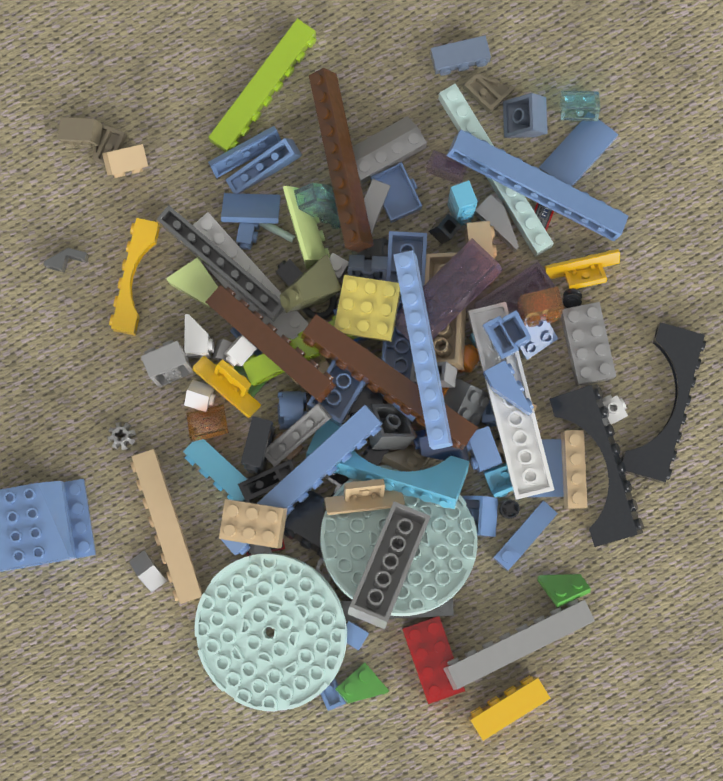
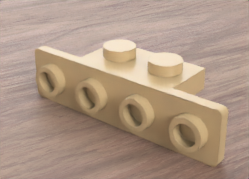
M372 479L345 483L344 495L325 497L327 515L389 509L394 501L405 505V501L401 492L394 490L384 491V479Z

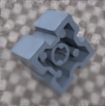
M349 255V276L386 281L388 257L372 256V260H364V255Z

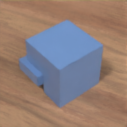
M517 310L503 318L498 316L482 325L501 360L519 351V347L528 343L532 338Z

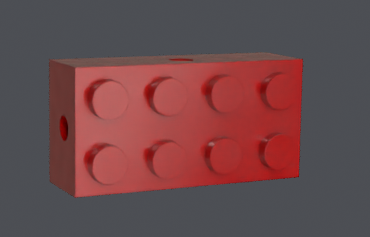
M440 616L402 628L427 703L431 704L465 692L464 686L453 690L443 669L448 666L447 662L454 659Z

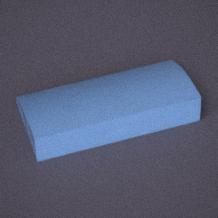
M588 113L542 163L539 169L573 186L615 141L618 134L605 123Z

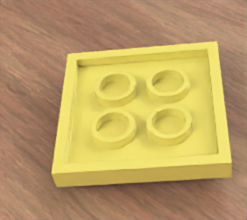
M344 275L334 327L345 335L392 342L401 294L399 283Z

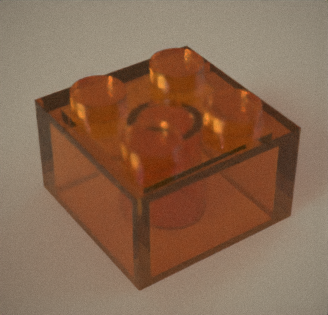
M558 287L520 295L517 303L520 317L525 326L528 325V327L538 326L539 322L547 321V323L558 321L564 310Z

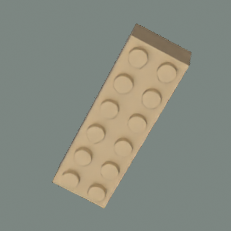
M464 252L426 254L424 298L437 362H448L457 370H464L468 259Z

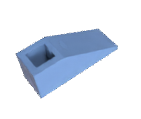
M504 360L485 370L483 375L493 392L528 416L533 413V404L529 398H525L523 395L524 388L519 380L516 382L513 376L515 371L510 363L507 364Z

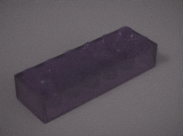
M473 238L423 286L432 340L503 271L500 264ZM402 307L397 312L394 327L410 342L404 308Z

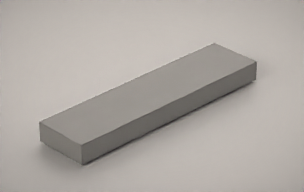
M317 403L267 447L265 457L275 467L331 419L332 416L320 403Z

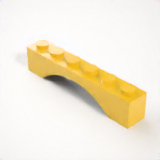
M136 218L135 223L131 225L130 234H132V239L127 243L126 252H128L127 259L123 260L122 264L123 278L120 277L118 281V289L120 291L119 295L115 296L114 299L115 313L111 314L109 321L113 331L136 336L140 316L133 301V278L142 258L157 244L161 227L158 222Z

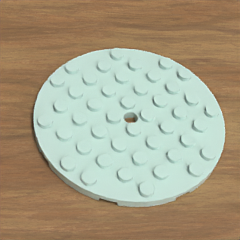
M389 465L379 466L385 469L399 471ZM349 479L346 483H350L353 481L359 482L361 480ZM345 483L338 489L334 496L344 495ZM403 495L405 506L431 517L391 613L392 616H410L431 611L450 600L468 579L477 554V530L474 518L471 516L466 506L467 503L461 495L458 497L455 509L444 508L439 504L424 502L419 498ZM391 508L327 515V511H325L320 533L323 560L336 585L351 599L355 595Z
M277 553L255 554L226 566L211 580L205 593L202 594L195 617V637H197L199 649L197 651L207 674L222 692L225 691L236 702L257 710L273 712L290 710L313 700L333 681L340 669L346 651V619L335 591L327 580L314 568L303 561ZM267 627L274 629L273 637L267 636Z

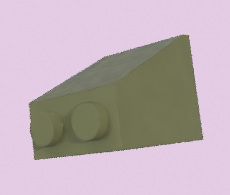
M324 255L311 265L279 295L281 305L286 313L323 304L341 291L329 256Z

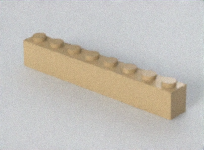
M152 449L131 456L133 460L130 462L133 473L137 472L139 478L136 480L139 491L143 490L145 498H142L144 507L149 509L151 514L148 517L152 528L155 527L157 533L154 535L157 546L161 545L163 553H160L162 562L167 564L169 569L166 572L170 583L173 582L175 590H172L175 601L183 604L201 598L203 592L156 450Z

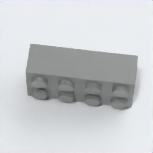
M600 302L562 309L560 317L576 387L614 379L616 372Z
M167 341L162 344L163 347L148 349L144 352L145 355L141 356L149 378L159 388L194 373L190 361L178 341Z

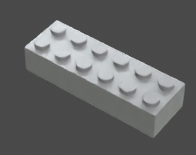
M395 501L393 502L349 606V615L380 628H386L431 516Z

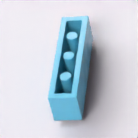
M468 180L450 188L447 206L451 216L461 226L471 223L478 201Z
M198 435L183 451L186 454L185 459L192 466L196 463L200 467L199 472L205 478L210 476L215 481L213 485L218 490L222 491L224 489L229 494L227 496L228 499L245 501L238 483L247 480V478Z

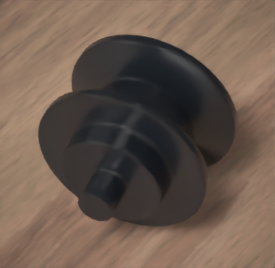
M571 288L563 293V305L566 308L581 306L582 293L579 290Z

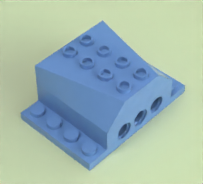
M84 479L67 482H41L0 489V572L96 555Z

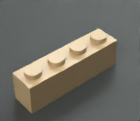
M584 430L561 432L564 510L585 509L588 506Z

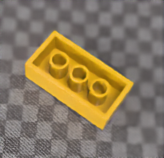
M529 675L520 681L521 685L518 687L511 686L503 691L505 695L498 698L495 696L487 701L488 705L481 708L479 706L470 712L471 716L468 718L483 741L551 699L539 678Z

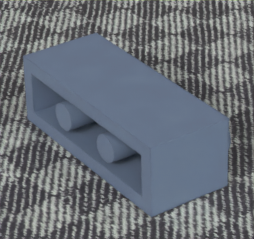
M486 35L433 47L430 50L435 75L440 74L441 76L448 75L453 70L466 71L469 67L475 65L477 67L486 66L491 59Z

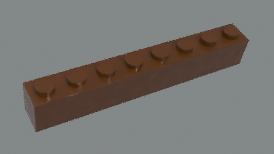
M220 285L205 303L316 400L322 403L336 387L332 382L334 378L326 371L324 373L318 370L320 366L313 359L309 361L305 359V353L299 347L294 349L290 346L292 341L284 334L280 337L276 333L278 329L270 322L266 325L262 321L264 317L256 310L252 313L248 309L250 305L242 298L238 301L235 298L236 293L229 287L225 289Z

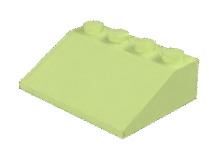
M284 186L283 190L305 267L308 269L324 255H328L330 258L329 250L324 248L322 241H325L323 230H319L317 226L320 223L318 213H313L312 206L315 204L312 194L308 195L307 189Z

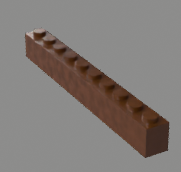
M322 68L310 74L309 80L345 248L359 253L374 246L337 74Z
M316 314L301 335L303 342L309 347L314 346L323 357L334 360L337 367L351 372V376L354 379L364 381L368 384L367 387L375 393H381L387 402L395 403L404 414H411L417 418L416 421L420 425L426 427L418 385ZM445 405L452 447L463 450L478 427Z

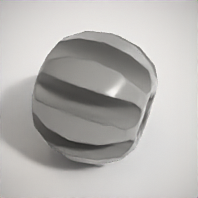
M117 422L115 423V429L110 427L108 432L112 433L111 436H107L108 442L114 441L112 447L118 449L120 445L122 450L128 449L127 443L130 442L133 445L135 440L131 439V436L136 435L135 429L129 431L131 427L129 423L126 422L122 427V423ZM123 431L126 436L120 440L117 436Z

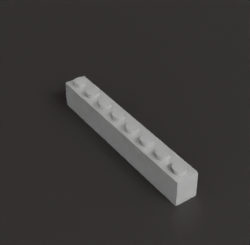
M575 599L567 603L568 607L564 609L558 607L550 611L551 615L546 618L542 615L534 619V624L530 626L526 623L517 627L516 633L510 634V632L499 636V641L493 643L491 640L483 644V649L477 652L475 649L466 652V657L461 660L457 657L448 661V666L443 669L453 690L478 680L594 622L595 620L586 601Z

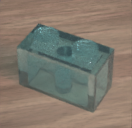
M561 91L559 103L560 120L598 121L600 112L599 92Z

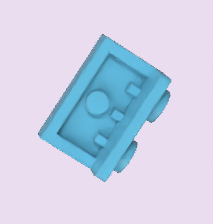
M506 463L483 472L490 492L494 497H504L508 492L513 491Z

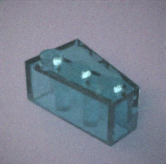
M310 183L294 190L300 210L312 217L317 216L321 218V222L331 224L332 229L341 228L332 185Z

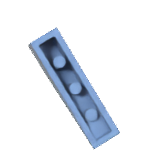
M284 138L228 177L226 182L233 193L239 194L288 166L301 157L302 154L293 139Z
M542 501L492 558L508 571L558 513L545 501Z

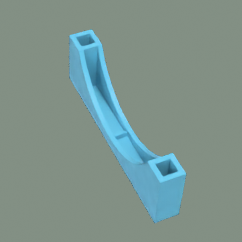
M328 420L315 431L307 450L306 458L335 433L340 426ZM353 450L351 452L352 457L345 463L341 461L336 466L338 469L334 474L338 473L350 479L361 481L384 479L386 490L398 491L405 496H413L424 502H432L444 508L455 509L468 472L469 461L450 456L440 464L428 469L410 472L394 471L368 462Z

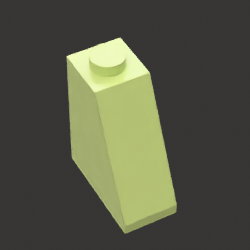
M198 257L166 278L171 286L210 308L205 302L218 286Z

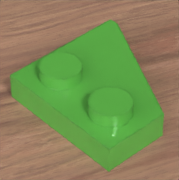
M581 574L539 575L537 579L557 608L591 591L590 586Z
M363 663L335 688L347 704L389 692L387 687L366 663Z

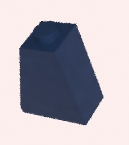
M426 429L415 431L414 447L415 450H419L422 456L443 461L450 456L469 461L466 446L463 450L455 449L452 446L433 450L429 447Z

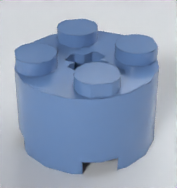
M278 392V422L280 430H288L307 413V411H303L306 404V392Z

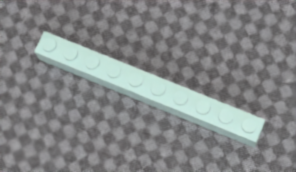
M456 83L441 91L438 99L458 132L460 129L470 132L476 138L485 140L494 146ZM486 176L497 196L504 203L505 209L534 256L536 257L552 248L553 241L526 197Z

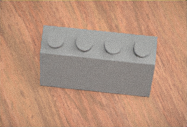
M408 116L353 146L361 185L371 180V176L396 166L400 162L426 149V140L419 128Z

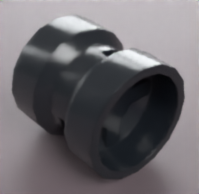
M512 499L505 500L499 507V512L505 519L516 517L520 511L518 502Z

